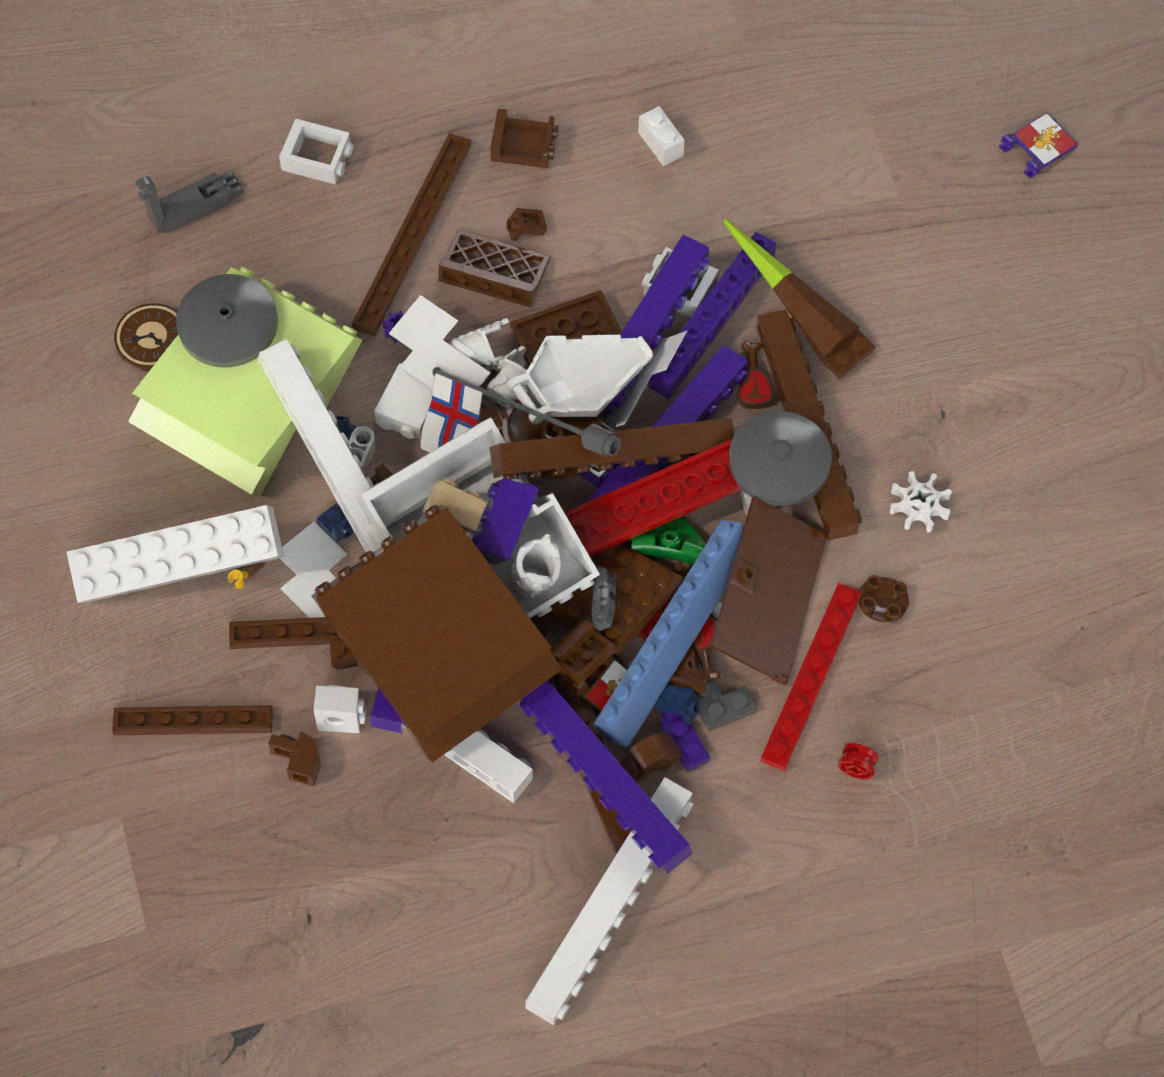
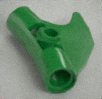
M677 518L632 538V550L643 556L670 559L694 565L706 545L699 534L682 518Z

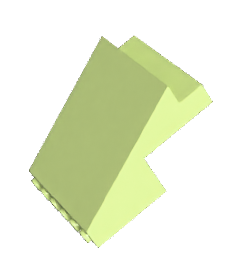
M231 267L226 274L249 277L268 290L275 302L278 314L277 332L269 347L285 339L288 340L290 345H295L300 355L298 360L302 367L306 366L312 376L311 383L315 389L318 388L323 394L325 400L323 404L327 408L362 342L361 338L355 336L357 331L346 325L341 328L335 324V318L325 313L320 316L314 312L316 309L314 306L304 301L302 304L294 301L296 296L285 290H282L281 293L273 289L275 284L264 278L261 281L253 277L255 273L245 267H241L240 270ZM177 335L132 394L139 397L140 400L128 421L249 494L259 496L263 493L296 430L295 425L261 367L258 357L251 362L236 367L222 368L210 366L192 357L182 345L179 335Z

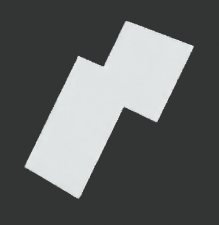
M421 295L389 333L413 350L400 367L432 390L435 380L432 370L435 367H439L440 371L478 387L490 374L489 371L443 340L458 320Z
M687 331L662 339L658 348H654L652 359L644 369L642 368L638 372V379L634 387L627 389L623 405L620 408L616 407L613 414L609 413L604 422L606 425L615 428L626 423L650 377L667 369Z
M314 521L282 547L284 557L280 558L296 574L294 578L280 589L309 618L325 617L311 595L316 593L315 588L325 581L330 583L336 579L329 570L348 555Z

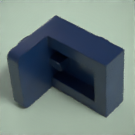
M666 685L655 703L659 712L681 714L685 724H692L701 707L693 688Z

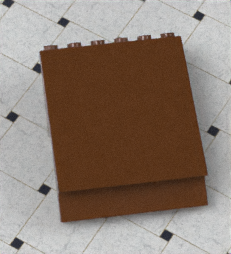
M437 504L428 508L423 513L425 516L417 522L412 520L402 527L403 531L397 536L391 535L385 538L380 543V548L374 552L370 550L358 558L360 562L353 567L346 566L336 574L338 576L330 583L328 581L321 583L315 588L316 593L311 595L363 672L375 682L426 758L432 763L562 670L549 650L552 647L448 508L443 505L437 506Z

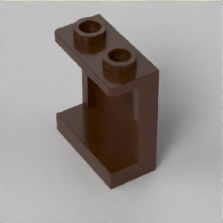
M498 108L490 147L491 161L548 168L549 159L553 160L555 145H552V141L557 140L559 126L555 125V116L549 117V123L508 118L507 109Z

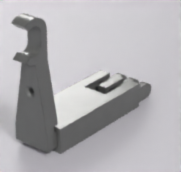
M214 172L161 199H158L156 186L150 177L145 176L135 182L139 190H142L138 195L146 203L149 219L158 233L165 230L167 234L231 203V199L240 196L244 192L242 186H239V181L235 179L233 172H228L220 177Z

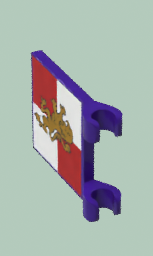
M1045 113L1013 134L1003 136L1001 139L1002 144L999 145V148L1006 153L1018 143L1033 159L1027 163L1026 167L1028 169L1024 171L1025 175L1029 178L1034 177L1041 169L1078 147V143L1048 113Z

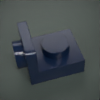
M337 503L317 517V523L336 543L342 539H347L354 533Z

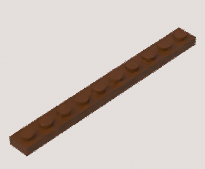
M451 133L448 134L352 322V329L375 337L471 147V140Z

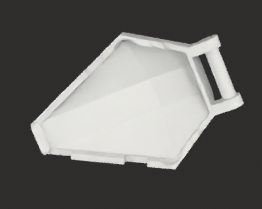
M582 335V339H566V336H546L526 373L512 378L507 383V387L510 392L516 394L523 406L549 417H597L652 359L653 353L641 336L638 338H621L620 335ZM524 386H526L527 391H528V394H527V392L524 390V388H523ZM529 414L528 416L533 425L543 421V419Z

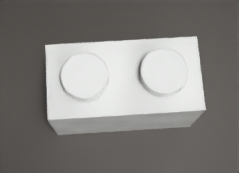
M660 106L639 116L638 133L663 167L684 156L685 140Z

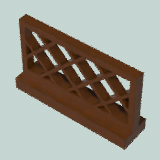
M458 230L445 258H442L439 263L438 281L531 308L534 294L550 261V256ZM462 239L471 242L472 245L461 248L459 242ZM490 247L494 248L495 252L485 255L482 249ZM477 251L480 256L478 258L469 260L466 256L468 253ZM515 254L518 259L508 262L505 255ZM461 256L464 263H457L451 261V259ZM500 258L503 264L492 267L489 261ZM532 260L542 262L540 266L531 268L528 264ZM484 263L487 269L482 270L473 266ZM523 264L526 269L525 271L515 273L512 267ZM507 269L511 276L506 277L497 274V272ZM530 276L533 283L520 281V279Z

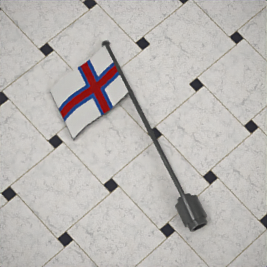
M435 367L432 370V374L435 376L433 394L421 436V449L426 452L434 451L479 424L484 395L581 435L583 447L599 455L613 457L620 450L621 439L617 437L616 433L592 424L583 431L442 372L439 367Z

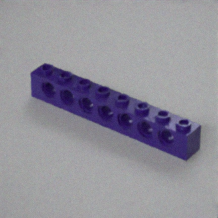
M755 232L751 239L775 258L776 242ZM743 249L680 331V333L687 332L667 369L650 377L649 388L670 400L761 278V272Z

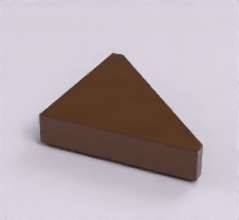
M691 645L667 684L693 688L694 691L705 694V684L693 646Z

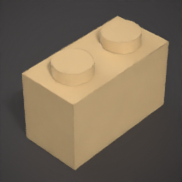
M444 479L434 483L422 512L424 513L433 505H443L448 508L466 533L469 534L476 531L487 502L481 500L482 496L470 490L464 492L458 489V485L450 480Z

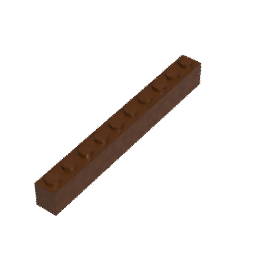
M786 309L758 315L756 329L784 411L793 412L811 420L823 431L830 444L832 453L830 473L823 487L813 496L824 531L827 534V540L830 541L855 535L858 533L859 524L862 523L859 509L854 508L852 488L846 485V470L843 465L840 466L838 447L836 443L832 444L830 438L832 437L831 426L829 422L825 423L824 406L822 401L817 400L815 381L810 380L809 362L807 359H803L801 339H796L794 319L792 317L789 318Z
M732 418L612 431L621 439L620 450L613 457H604L585 449L582 445L581 435L499 443L489 447L494 478L503 477L509 480H518L519 475L527 474V478L532 479L543 477V472H551V476L567 474L566 470L574 469L575 473L590 471V467L598 466V471L613 469V464H621V468L637 466L636 462L644 461V465L660 463L659 459L667 458L668 463L682 461V456L692 457L733 439Z

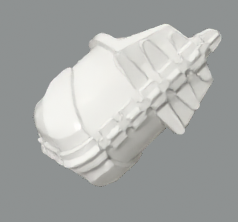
M505 318L492 325L479 328L474 332L461 335L459 338H453L448 344L477 364L484 365V369L499 371L501 370L499 361L503 360L506 356L494 357L487 336L501 331V327L509 323V320Z
M520 346L518 350L514 349L511 353L506 354L503 360L499 361L501 371L489 382L486 390L511 401L518 399L515 393L510 392L507 383L512 378L526 373V362L523 359L526 347ZM524 386L523 388L528 394L527 388ZM486 396L489 402L498 404L505 411L510 407L508 404Z
M546 534L540 540L534 539L526 542L524 546H520L516 562L511 567V584L521 594V599L525 600V602L533 600L535 596L549 589V586H553L560 574L561 562L558 546L550 541L551 535Z

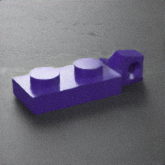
M660 712L663 717L660 719L661 730L663 733L671 734L683 753L679 760L686 772L710 761V755L692 725L686 724L681 714Z

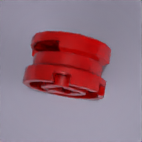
M845 744L842 752L843 756L840 757L838 762V768L843 773L857 779L869 780L873 778L875 772L874 764L878 763L879 760L878 753L862 744Z

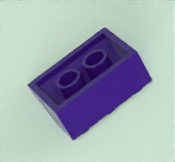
M505 478L491 484L487 492L489 500L477 530L469 536L487 562L497 565L510 560L538 492V487Z

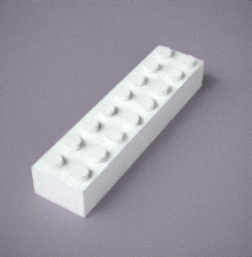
M269 505L67 551L78 603H88L284 557L274 508Z

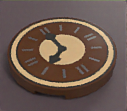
M150 303L137 306L128 311L118 322L114 333L115 346L120 358L141 371L149 372L178 335L176 327L177 310L164 304Z

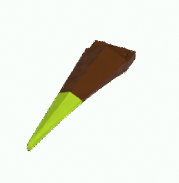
M724 218L723 223L777 294L821 362L839 380L875 350L876 346L859 330L855 323L734 224Z

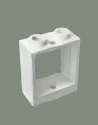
M295 119L279 156L281 170L336 185L338 177H342L344 174L346 158L351 157L354 145L351 143L350 133ZM305 137L338 146L330 165L298 156Z
M665 247L663 253L656 256L652 272L646 273L642 281L644 296L672 253V249ZM709 265L705 271L701 270L697 276L701 282L691 300L686 299L683 308L676 311L692 317L717 284L719 270Z

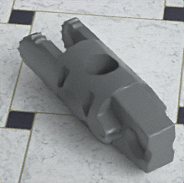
M602 566L597 568L600 575L594 578L595 583L593 584L592 619L598 631L612 626L616 598V578L613 575L609 576L608 571Z

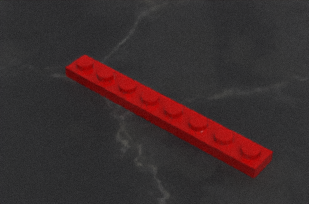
M838 582L760 762L782 771L786 770L857 608L859 593L861 596L862 591Z

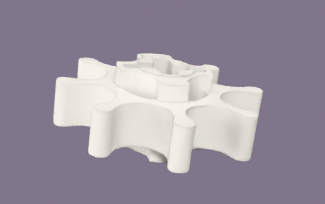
M911 471L907 479L911 485L910 487L902 488L896 483L892 485L891 494L899 496L902 501L892 503L889 512L892 515L897 512L907 514L908 518L904 524L905 530L910 529L913 521L920 520L925 523L926 531L931 532L934 525L931 520L932 516H940L944 520L949 519L950 509L943 508L939 502L950 500L952 491L947 489L939 492L933 488L937 479L936 474H932L927 483H920L915 479V473Z

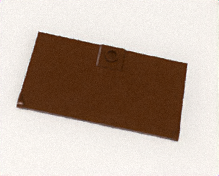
M756 496L752 497L736 556L727 580L726 591L710 647L772 678L773 681L779 684L787 685L827 534L773 505L767 504Z

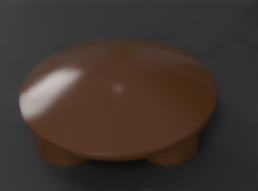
M872 575L868 577L867 581L859 589V591H862V594L860 596L859 593L858 605L861 611L872 620L892 622L901 618L908 609L909 596L907 587L903 582H898L888 577Z

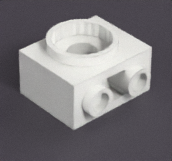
M341 685L316 686L314 715L318 731L360 733V725L366 722V708H364V698H360L359 688Z

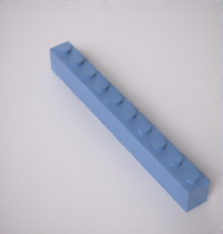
M727 520L720 521L593 725L608 743L628 748L727 587L731 566L744 528L742 523Z

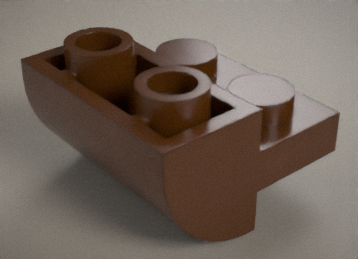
M580 620L549 650L562 668L557 674L561 677L566 674L581 684L616 651L614 643L595 631L594 624L586 620Z

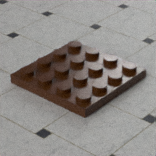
M602 290L510 322V328L519 347H526L524 358L528 366L533 362L546 336H566V339H582V335H620L622 333Z
M618 544L590 557L596 568L602 566L608 571L609 576L613 575L616 578L615 613L612 626L601 631L595 628L596 632L615 644L616 651L614 654L616 655L622 652L683 582L682 576L623 544ZM593 585L582 591L579 587L572 592L573 597L562 604L557 601L550 605L552 610L548 613L556 621L570 629L580 620H586L593 624Z

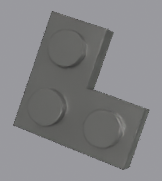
M710 679L705 683V694L694 691L701 705L699 714L708 732L756 713L757 708L746 686L721 695L714 679Z

